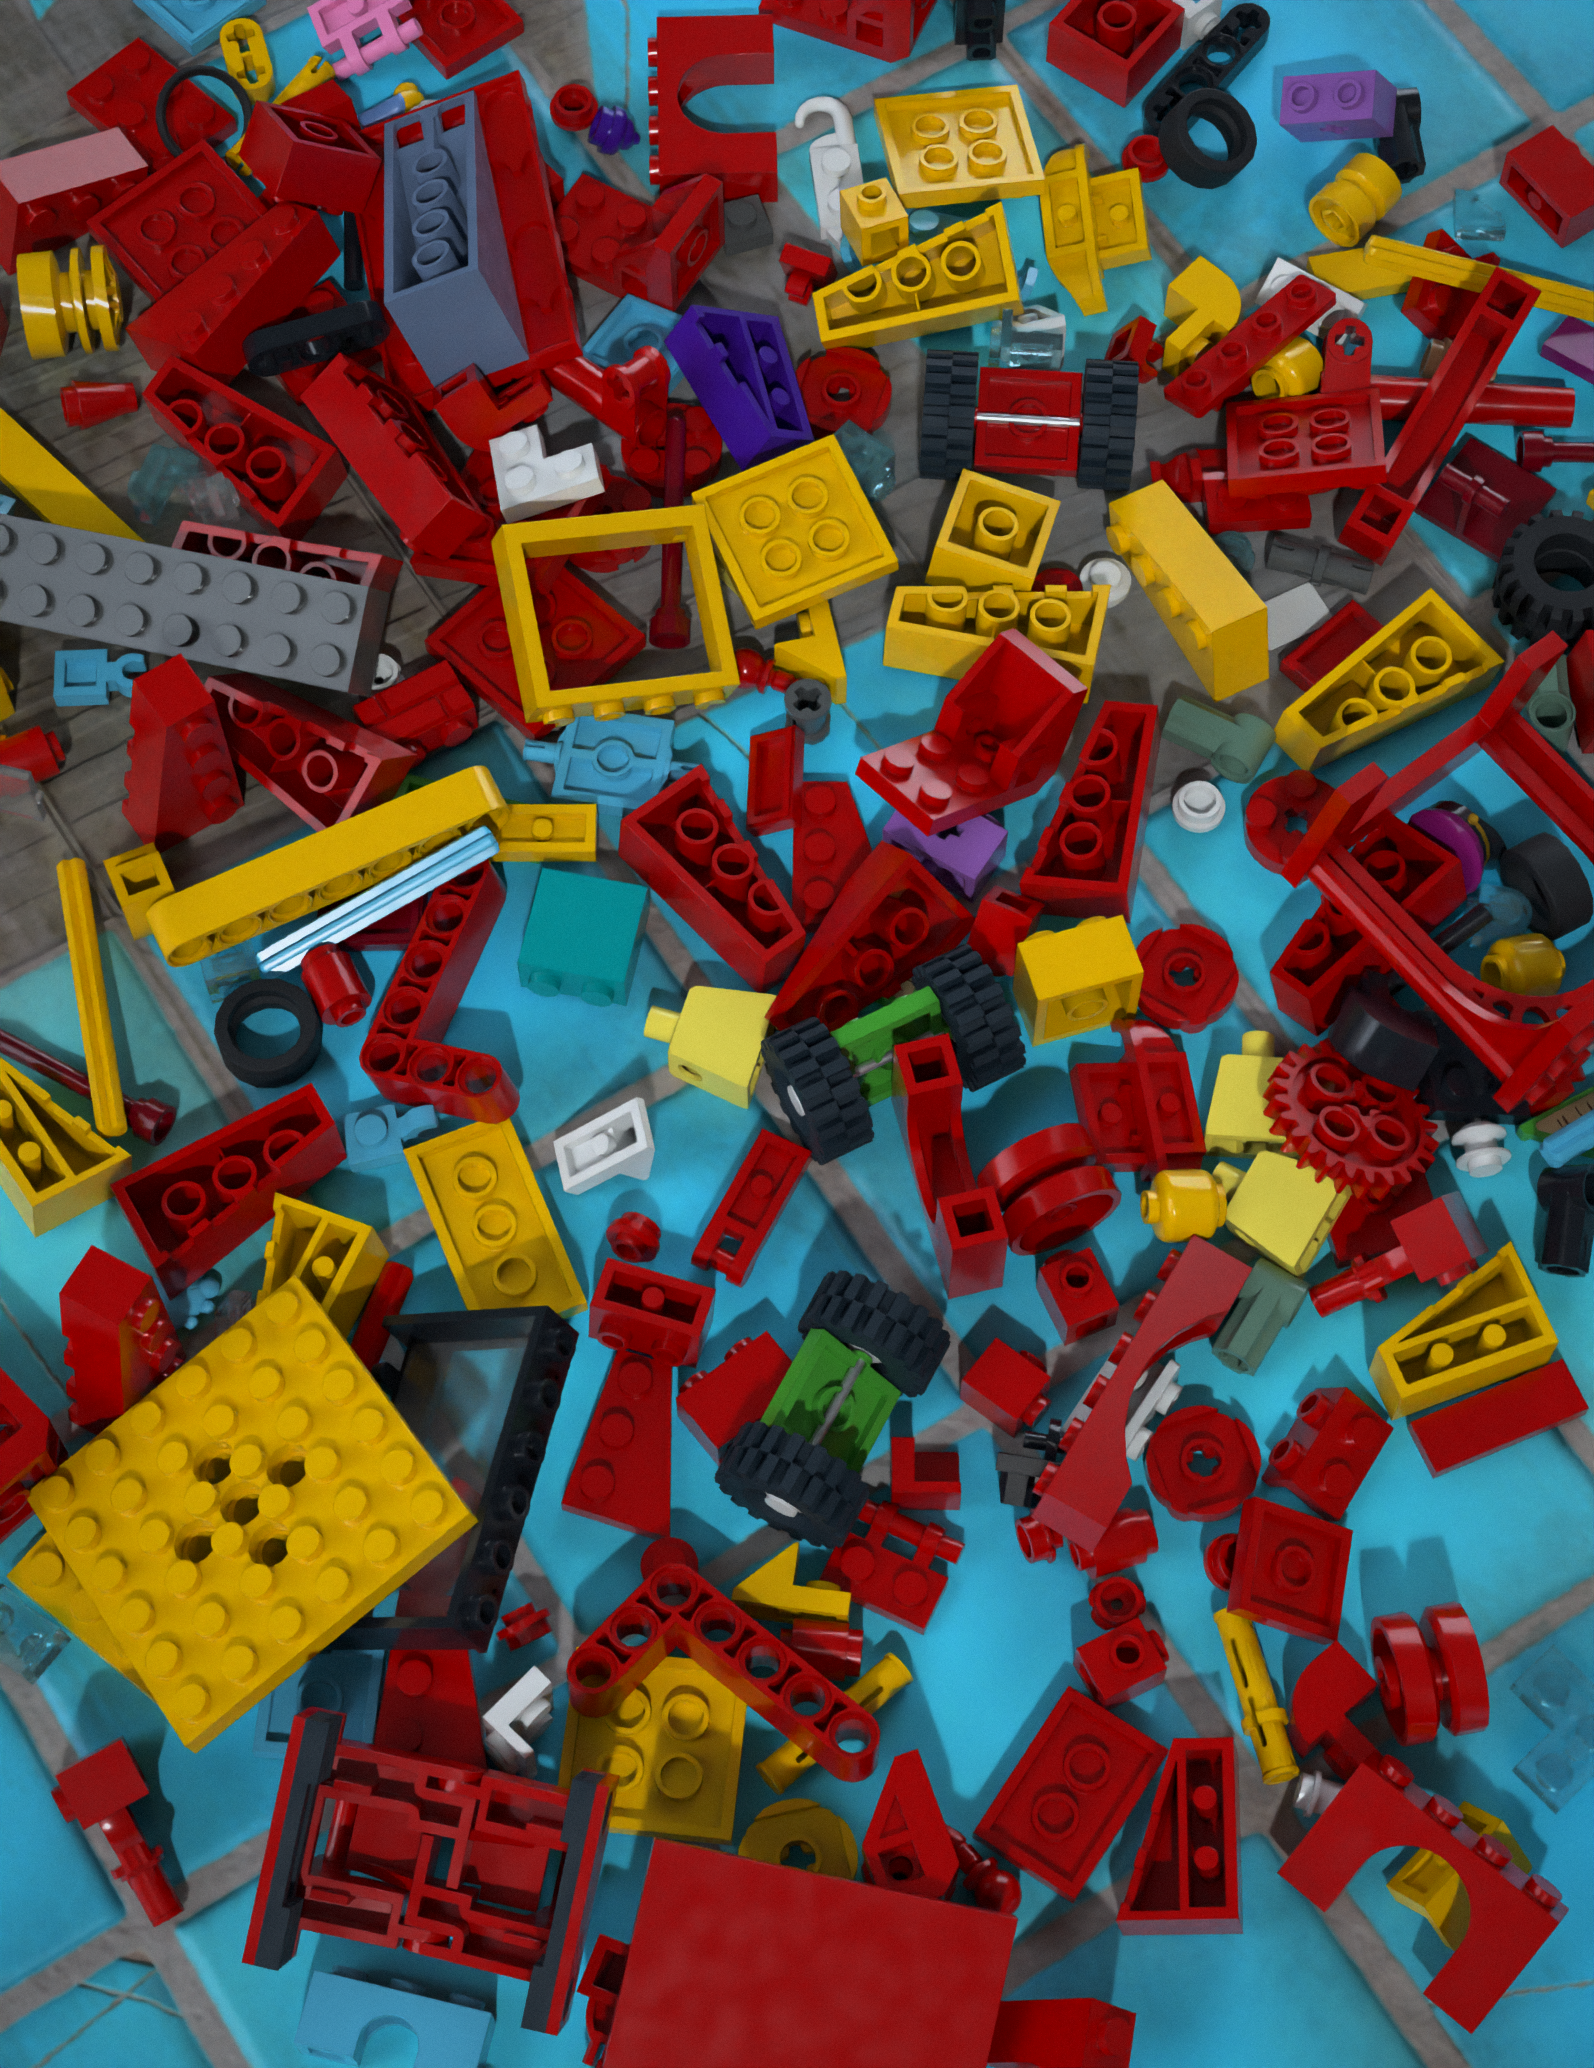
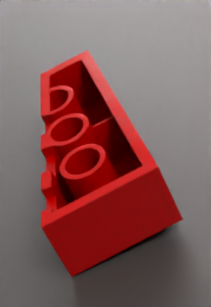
M173 355L168 357L142 392V396L155 422L270 536L301 541L348 476L336 447Z
M1104 701L1078 757L1079 764L1070 782H1066L1059 797V806L1049 827H1045L1037 844L1038 851L1031 866L1026 867L1019 882L1022 896L1045 904L1042 914L1083 919L1094 916H1104L1108 919L1123 915L1125 923H1131L1161 740L1158 705Z
M701 763L621 820L618 856L757 993H766L793 971L803 954L806 932L774 880L768 879L758 863L759 855L750 841L743 839L732 821L733 814L724 799H719L710 785V776Z

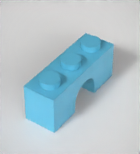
M333 1965L331 1974L314 1970L293 2042L300 2053L360 2067L364 2049L372 2035L388 2026H402L413 2031L418 2037V2052L413 2068H485L496 2027L492 2013L484 2011L485 2002L461 1994H450L448 2002L425 1997L427 1990L425 1987L397 1979L391 1980L389 1988L367 1983L368 1974L346 1966Z

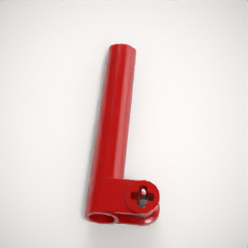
M1345 318L1336 322L1323 339L1321 346V356L1325 368L1324 371H1321V386L1316 391V394L1379 388L1382 420L1407 421L1432 378L1371 374L1373 339L1369 327L1361 320L1355 318ZM1344 334L1350 335V343L1358 345L1350 356L1344 354L1343 346L1335 345ZM1489 382L1465 424L1570 429L1575 410L1574 388Z
M650 345L642 346L634 352L631 360L622 365L612 364L605 370L585 356H580L563 363L560 361L558 365L541 370L552 388L638 449L645 450L652 447L663 435L668 420L666 411L671 374L666 359L656 348Z

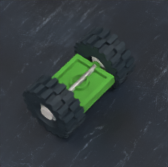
M963 944L913 968L912 984L917 991L910 995L901 996L891 1004L862 1018L853 1019L843 1027L830 1032V1034L824 1023L821 1024L817 1017L811 1016L761 1041V1054L766 1061L764 1066L767 1074L771 1077L773 1091L780 1099V1106L784 1114H787L795 1134L799 1135L802 1146L812 1151V1159L815 1162L818 1161L819 1165H824L873 1141L874 1132L871 1128L873 1127V1122L866 1110L869 1109L868 1107L892 1096L894 1045L949 1033L962 1077L963 1087L965 1089L969 1088L970 1092H975L1024 1068L1023 1065L1026 1064V1058L1023 1054L1026 1053L1025 1045L1019 1039L1022 1034L1019 1025L1013 1020L1012 1015H1014L1012 1007L1010 1003H1006L1003 997L1004 991L1000 983H996L993 979V972L988 964L983 965L981 955L977 951L973 952L970 945Z
M839 1270L837 1274L831 1271L824 1276L799 1321L798 1331L803 1334L802 1339L804 1342L760 1422L755 1421L753 1424L748 1421L741 1426L714 1477L715 1482L720 1484L719 1489L724 1494L732 1496L730 1500L737 1506L747 1508L749 1510L748 1514L757 1520L760 1518L769 1523V1527L777 1531L781 1529L788 1532L791 1538L798 1541L806 1539L810 1545L821 1547L823 1544L828 1549L843 1546L870 1495L867 1483L860 1481L862 1477L858 1473L897 1400L903 1393L909 1398L916 1397L917 1394L921 1396L925 1393L951 1343L949 1341L951 1337L949 1332L942 1329L943 1323L938 1318L929 1317L930 1311L923 1305H914L909 1301L911 1297L901 1291L897 1294L889 1290V1285L879 1280L873 1283L865 1275L856 1273L853 1277L848 1271Z

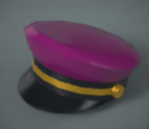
M1438 801L1429 808L1411 815L1408 822L1409 826L1461 860L1467 895L1476 890L1481 882L1484 870H1494L1500 867L1503 852L1507 850L1504 840L1493 827L1466 806L1454 801Z

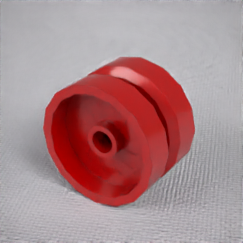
M1064 1123L1045 1128L1024 1137L1004 1149L988 1162L977 1177L978 1189L994 1186L1008 1234V1246L1018 1256L1036 1255L1050 1251L1079 1238L1108 1218L1120 1204L1122 1194L1110 1171L1103 1166H1094L1098 1160L1099 1151L1087 1129L1080 1123Z
M1453 1601L1425 1607L1419 1621V1626L1409 1614L1403 1611L1374 1617L1370 1630L1373 1668L1383 1711L1397 1743L1406 1747L1432 1742L1438 1732L1440 1722L1455 1737L1485 1731L1489 1725L1490 1713L1486 1674L1475 1632L1462 1605Z

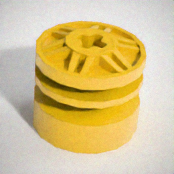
M105 244L91 247V269L87 270L80 247L70 249L69 272H60L58 262L52 250L17 255L19 301L26 340L33 360L67 356L69 333L78 332L80 342L86 354L95 352V330H100L106 352L120 350V332L123 322L122 297L118 276L109 260Z

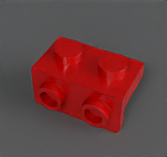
M1347 1387L1317 1388L1309 1393L1299 1404L1296 1412L1297 1419L1287 1436L1280 1440L1270 1452L1268 1458L1270 1464L1262 1475L1261 1480L1269 1487L1288 1488L1325 1521L1339 1522L1394 1428Z

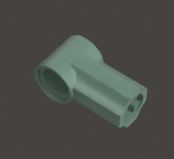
M1563 654L1523 708V718L1560 756L1568 748L1576 717V709L1570 701L1566 655ZM1544 725H1550L1554 728L1545 727Z
M1183 694L1176 700L1163 727L1162 738L1210 759L1213 768L1228 780L1247 784L1251 783L1276 739V733L1266 721L1257 716L1240 713L1232 717Z
M1260 1257L1246 1279L1237 1298L1239 1303L1217 1337L1211 1353L1221 1361L1222 1365L1236 1373L1254 1376L1282 1327L1287 1329L1295 1318L1311 1284Z

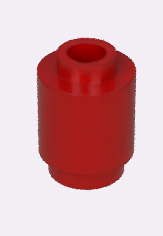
M37 725L0 741V793L11 788L15 793L60 774L57 763L66 760L53 730L43 734L40 725Z
M325 944L311 950L303 957L300 963L303 969L301 979L322 1022L328 1025H337L338 1027H348L359 1022L366 1015V1009L371 1004L372 997L350 954L342 951L337 944Z
M1129 1507L1117 1510L1093 1552L1068 1539V1549L1074 1566L1078 1571L1086 1570L1092 1579L1146 1563L1147 1556L1157 1553L1159 1549L1155 1527L1149 1514L1143 1508L1132 1511Z
M794 1618L792 1629L781 1628L780 1641L828 1680L844 1682L845 1676L860 1677L864 1630L849 1629V1622Z

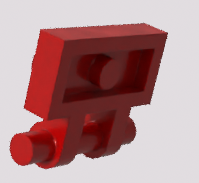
M867 1499L857 1518L871 1525L865 1539L850 1532L843 1546L840 1548L836 1546L819 1580L839 1585L842 1592L851 1593V1602L924 1635L948 1586L949 1580L948 1577L930 1569L935 1557L938 1556L956 1565L966 1544L946 1535L947 1529L936 1523L930 1522L926 1526L900 1514V1507L886 1500L879 1504ZM889 1534L918 1547L912 1561L883 1548Z

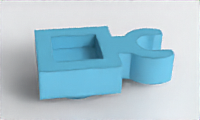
M108 649L55 651L53 697L57 707L109 705L110 691H119L122 695L131 698L134 679H127V676L133 672L147 671L144 655L130 653L121 656L116 662H111Z

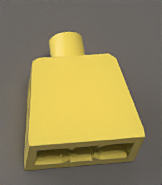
M696 985L689 989L681 1013L652 1005L646 1019L644 1037L670 1044L668 1049L669 1072L674 1077L741 1108L749 1109L765 1062L761 1054V1041L773 1035L776 1030L764 1017L777 996Z
M1258 1030L1246 1032L1242 1035L1241 1055L1226 1054L1221 1056L1203 1135L1207 1151L1204 1156L1255 1159L1260 1151L1266 1150L1299 1160L1300 1156L1297 1152L1284 1153L1280 1150L1287 1139L1285 1136L1270 1134L1269 1129L1276 1120L1263 1114L1264 1109L1269 1101L1263 1098V1093L1269 1086L1267 1080L1277 1065L1284 1059L1283 1057H1275V1036L1272 1033Z
M1266 1150L1260 1151L1247 1173L1221 1161L1214 1169L1212 1177L1215 1182L1222 1183L1226 1199L1229 1201L1225 1221L1228 1230L1263 1258L1303 1280L1352 1195L1350 1186L1346 1185L1340 1194L1336 1193L1333 1179L1326 1177L1319 1184L1315 1182L1316 1169L1312 1166L1298 1169L1296 1167L1298 1160Z

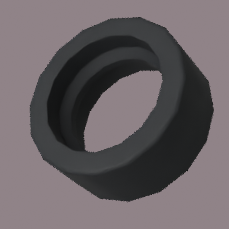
M1201 88L1189 92L1162 119L1158 133L1160 152L1167 166L1182 181L1196 188L1215 189L1226 185L1253 159L1257 146L1255 125L1248 111L1233 96L1219 89ZM1189 116L1200 117L1212 123L1221 132L1227 144V161L1214 160L1204 155L1194 145L1188 133L1187 118Z
M1543 832L1503 852L1500 860V873L1505 892L1515 912L1528 929L1533 933L1543 934L1553 941L1590 922L1594 911L1593 897L1588 880L1571 851L1557 837Z
M258 979L240 985L224 999L216 1013L214 1035L226 1068L238 1080L256 1088H278L296 1082L313 1067L321 1052L322 1031L311 999L298 986L281 979ZM267 1008L283 1009L291 1012L298 1019L301 1027L300 1037L297 1043L286 1053L270 1059H260L245 1055L241 1051L236 1040L237 1030L240 1024L251 1014Z

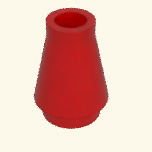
M72 380L71 386L60 387L61 405L68 428L79 426L82 431L124 414L138 411L136 392L132 382L110 383Z

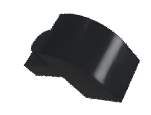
M1366 968L1356 986H1349L1344 993L1340 1004V1013L1328 1032L1329 1039L1341 1056L1359 1070L1376 1079L1414 1092L1439 1050L1432 1018L1392 1005L1386 975Z

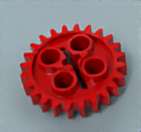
M1319 1041L1314 1050L1305 1043L1301 1045L1297 1053L1289 1051L1267 1080L1269 1086L1264 1091L1263 1098L1269 1101L1264 1109L1263 1114L1276 1120L1269 1129L1270 1134L1285 1136L1287 1140L1280 1150L1284 1153L1297 1152L1300 1158L1297 1161L1296 1167L1303 1169L1312 1166L1316 1169L1315 1182L1318 1184L1326 1177L1333 1179L1336 1193L1340 1194L1346 1185L1352 1186L1357 1199L1361 1200L1369 1189L1379 1201H1382L1389 1191L1396 1197H1400L1407 1187L1413 1189L1435 1160L1432 1154L1438 1148L1439 1142L1432 1138V1135L1438 1129V1126L1431 1121L1425 1120L1426 1115L1430 1111L1429 1106L1415 1103L1414 1099L1420 1090L1416 1088L1412 1092L1364 1073L1349 1063L1336 1049L1332 1052L1325 1041Z

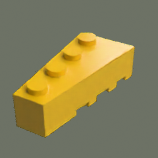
M1002 201L986 208L984 213L964 223L961 220L943 229V233L917 246L914 243L897 251L898 255L878 265L873 266L871 264L812 293L820 339L825 350L835 347L864 349L1025 314L1007 216Z
M1162 479L1110 502V526L1106 527V535L1111 548L1117 555H1121L1214 703L1269 679L1267 606L1166 482Z
M1111 584L1092 585L1091 591H1067V585H1045L1044 592H1014L1013 585H993V589L987 592H967L964 586H896L886 625L883 666L960 680L1001 632L1015 628L1088 688L1083 703L1088 704L1105 625Z

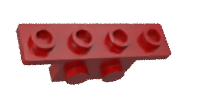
M1298 275L1163 389L1164 398L1195 418H1202L1211 409L1218 412L1226 403H1229L1251 384L1250 376L1337 303L1336 293L1305 275Z

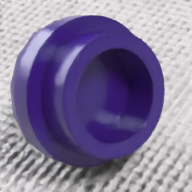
M615 105L611 109L600 106L591 123L587 141L597 146V152L604 155H614L620 149L628 150L633 145H638L640 143V136L635 132L633 122L628 118L624 109Z

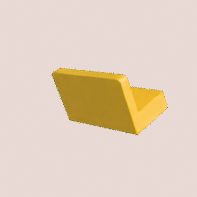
M1463 1801L1458 1807L1464 1817L1461 1821L1480 1837L1483 1834H1488L1499 1840L1511 1852L1513 1856L1511 1862L1528 1874L1532 1869V1865L1504 1821ZM1420 1848L1386 1884V1887L1397 1902L1426 1917L1444 1945L1456 1951L1465 1938L1470 1922V1901L1466 1887L1458 1873L1446 1860L1429 1850Z

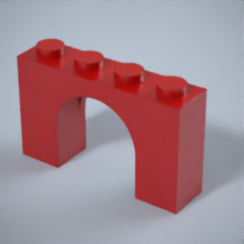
M773 14L657 17V37L647 39L648 67H657V76H648L649 106H658V115L649 116L650 146L659 145V155H649L650 185H660L661 195L665 189L706 173L723 182L724 203L756 194L759 195L761 203L778 202L776 132H712L695 125L682 112L688 101L695 95L712 87L774 84Z
M949 1033L894 1045L891 1101L948 1299L1002 1287L1008 1234L994 1186L977 1189L962 1126L961 1103L963 1081Z
M1374 1751L1359 1765L1277 1873L1323 1912H1326L1339 1899L1370 1857L1381 1850L1395 1846H1415L1429 1850L1446 1860L1458 1873L1466 1887L1470 1901V1922L1464 1940L1422 1994L1472 2034L1569 1911V1908L1561 1902L1562 1894L1547 1879L1538 1874H1532L1530 1877L1512 1863L1511 1859L1513 1856L1511 1852L1499 1840L1488 1834H1483L1480 1837L1461 1821L1464 1818L1462 1812L1452 1802L1438 1794H1434L1431 1797L1413 1782L1414 1774L1404 1763L1391 1755L1382 1757Z
M1095 1998L1000 2001L987 2065L994 2068H1129L1136 2013Z

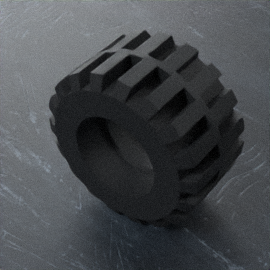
M1561 509L1550 510L1548 518H1544L1540 513L1533 515L1529 518L1528 525L1520 523L1513 530L1512 537L1508 538L1504 545L1492 589H1494L1492 596L1493 607L1500 608L1498 619L1503 626L1511 624L1512 630L1510 634L1518 641L1523 637L1529 639V647L1551 631H1554L1572 650L1586 630H1594V519L1592 522L1583 519V512L1573 510L1571 516H1563ZM1545 572L1567 574L1579 581L1584 590L1568 592L1555 589L1545 583L1539 574Z

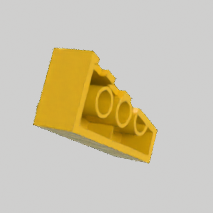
M1430 588L1286 708L1274 728L1276 733L1275 742L1301 769L1312 772L1488 688L1505 661Z

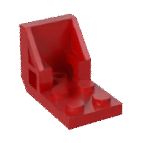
M762 0L759 5V15L773 14V24L893 63L910 56L938 0Z
M583 173L553 212L556 230L560 235L566 272L620 299H623L629 293L675 312L725 244L723 182L706 173L665 189L652 207Z
M1015 628L1001 632L945 697L934 730L860 757L855 774L927 837L1036 794L1058 768L1088 688Z
M1 1367L0 1425H6L0 1431V1544L36 1514L27 1501V1498L30 1496L29 1490L46 1476L49 1478L57 1470V1467L70 1457L50 1419Z
M915 1749L894 1757L862 1844L864 1862L861 1865V1874L864 1883L950 1901L956 1890L960 1863L919 1751ZM904 1875L907 1878L896 1880L892 1876Z

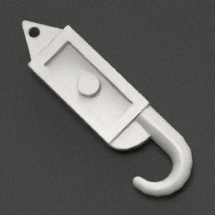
M815 97L807 100L799 107L795 114V126L802 128L806 117L813 112H826L833 118L835 133L822 136L810 145L809 163L821 240L828 239L840 252V244L844 233L841 229L839 191L864 184L858 144H856L853 118L848 107L841 101L831 97Z

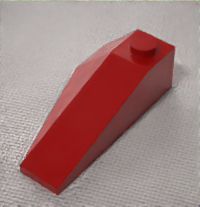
M881 841L845 883L764 1018L780 1032L813 1016L817 1017L821 1024L824 1023L830 1034V1032L843 1027L847 1022L858 1018L859 1011L882 996L888 999L902 990L900 985L914 976L912 973L913 968L956 948L971 931L975 917L911 853Z

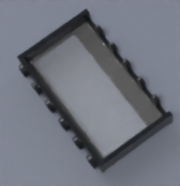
M548 1305L384 1316L381 1326L404 1344L407 1350L400 1371L390 1363L382 1362L373 1365L371 1375L382 1390L391 1397V1402L479 1522L320 1651L319 1654H331L332 1650L473 1649L478 1653H487L579 1336V1332Z

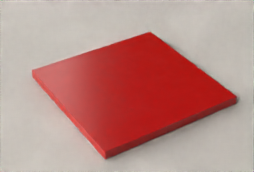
M654 1837L602 2068H986L1018 1918L1011 1914Z

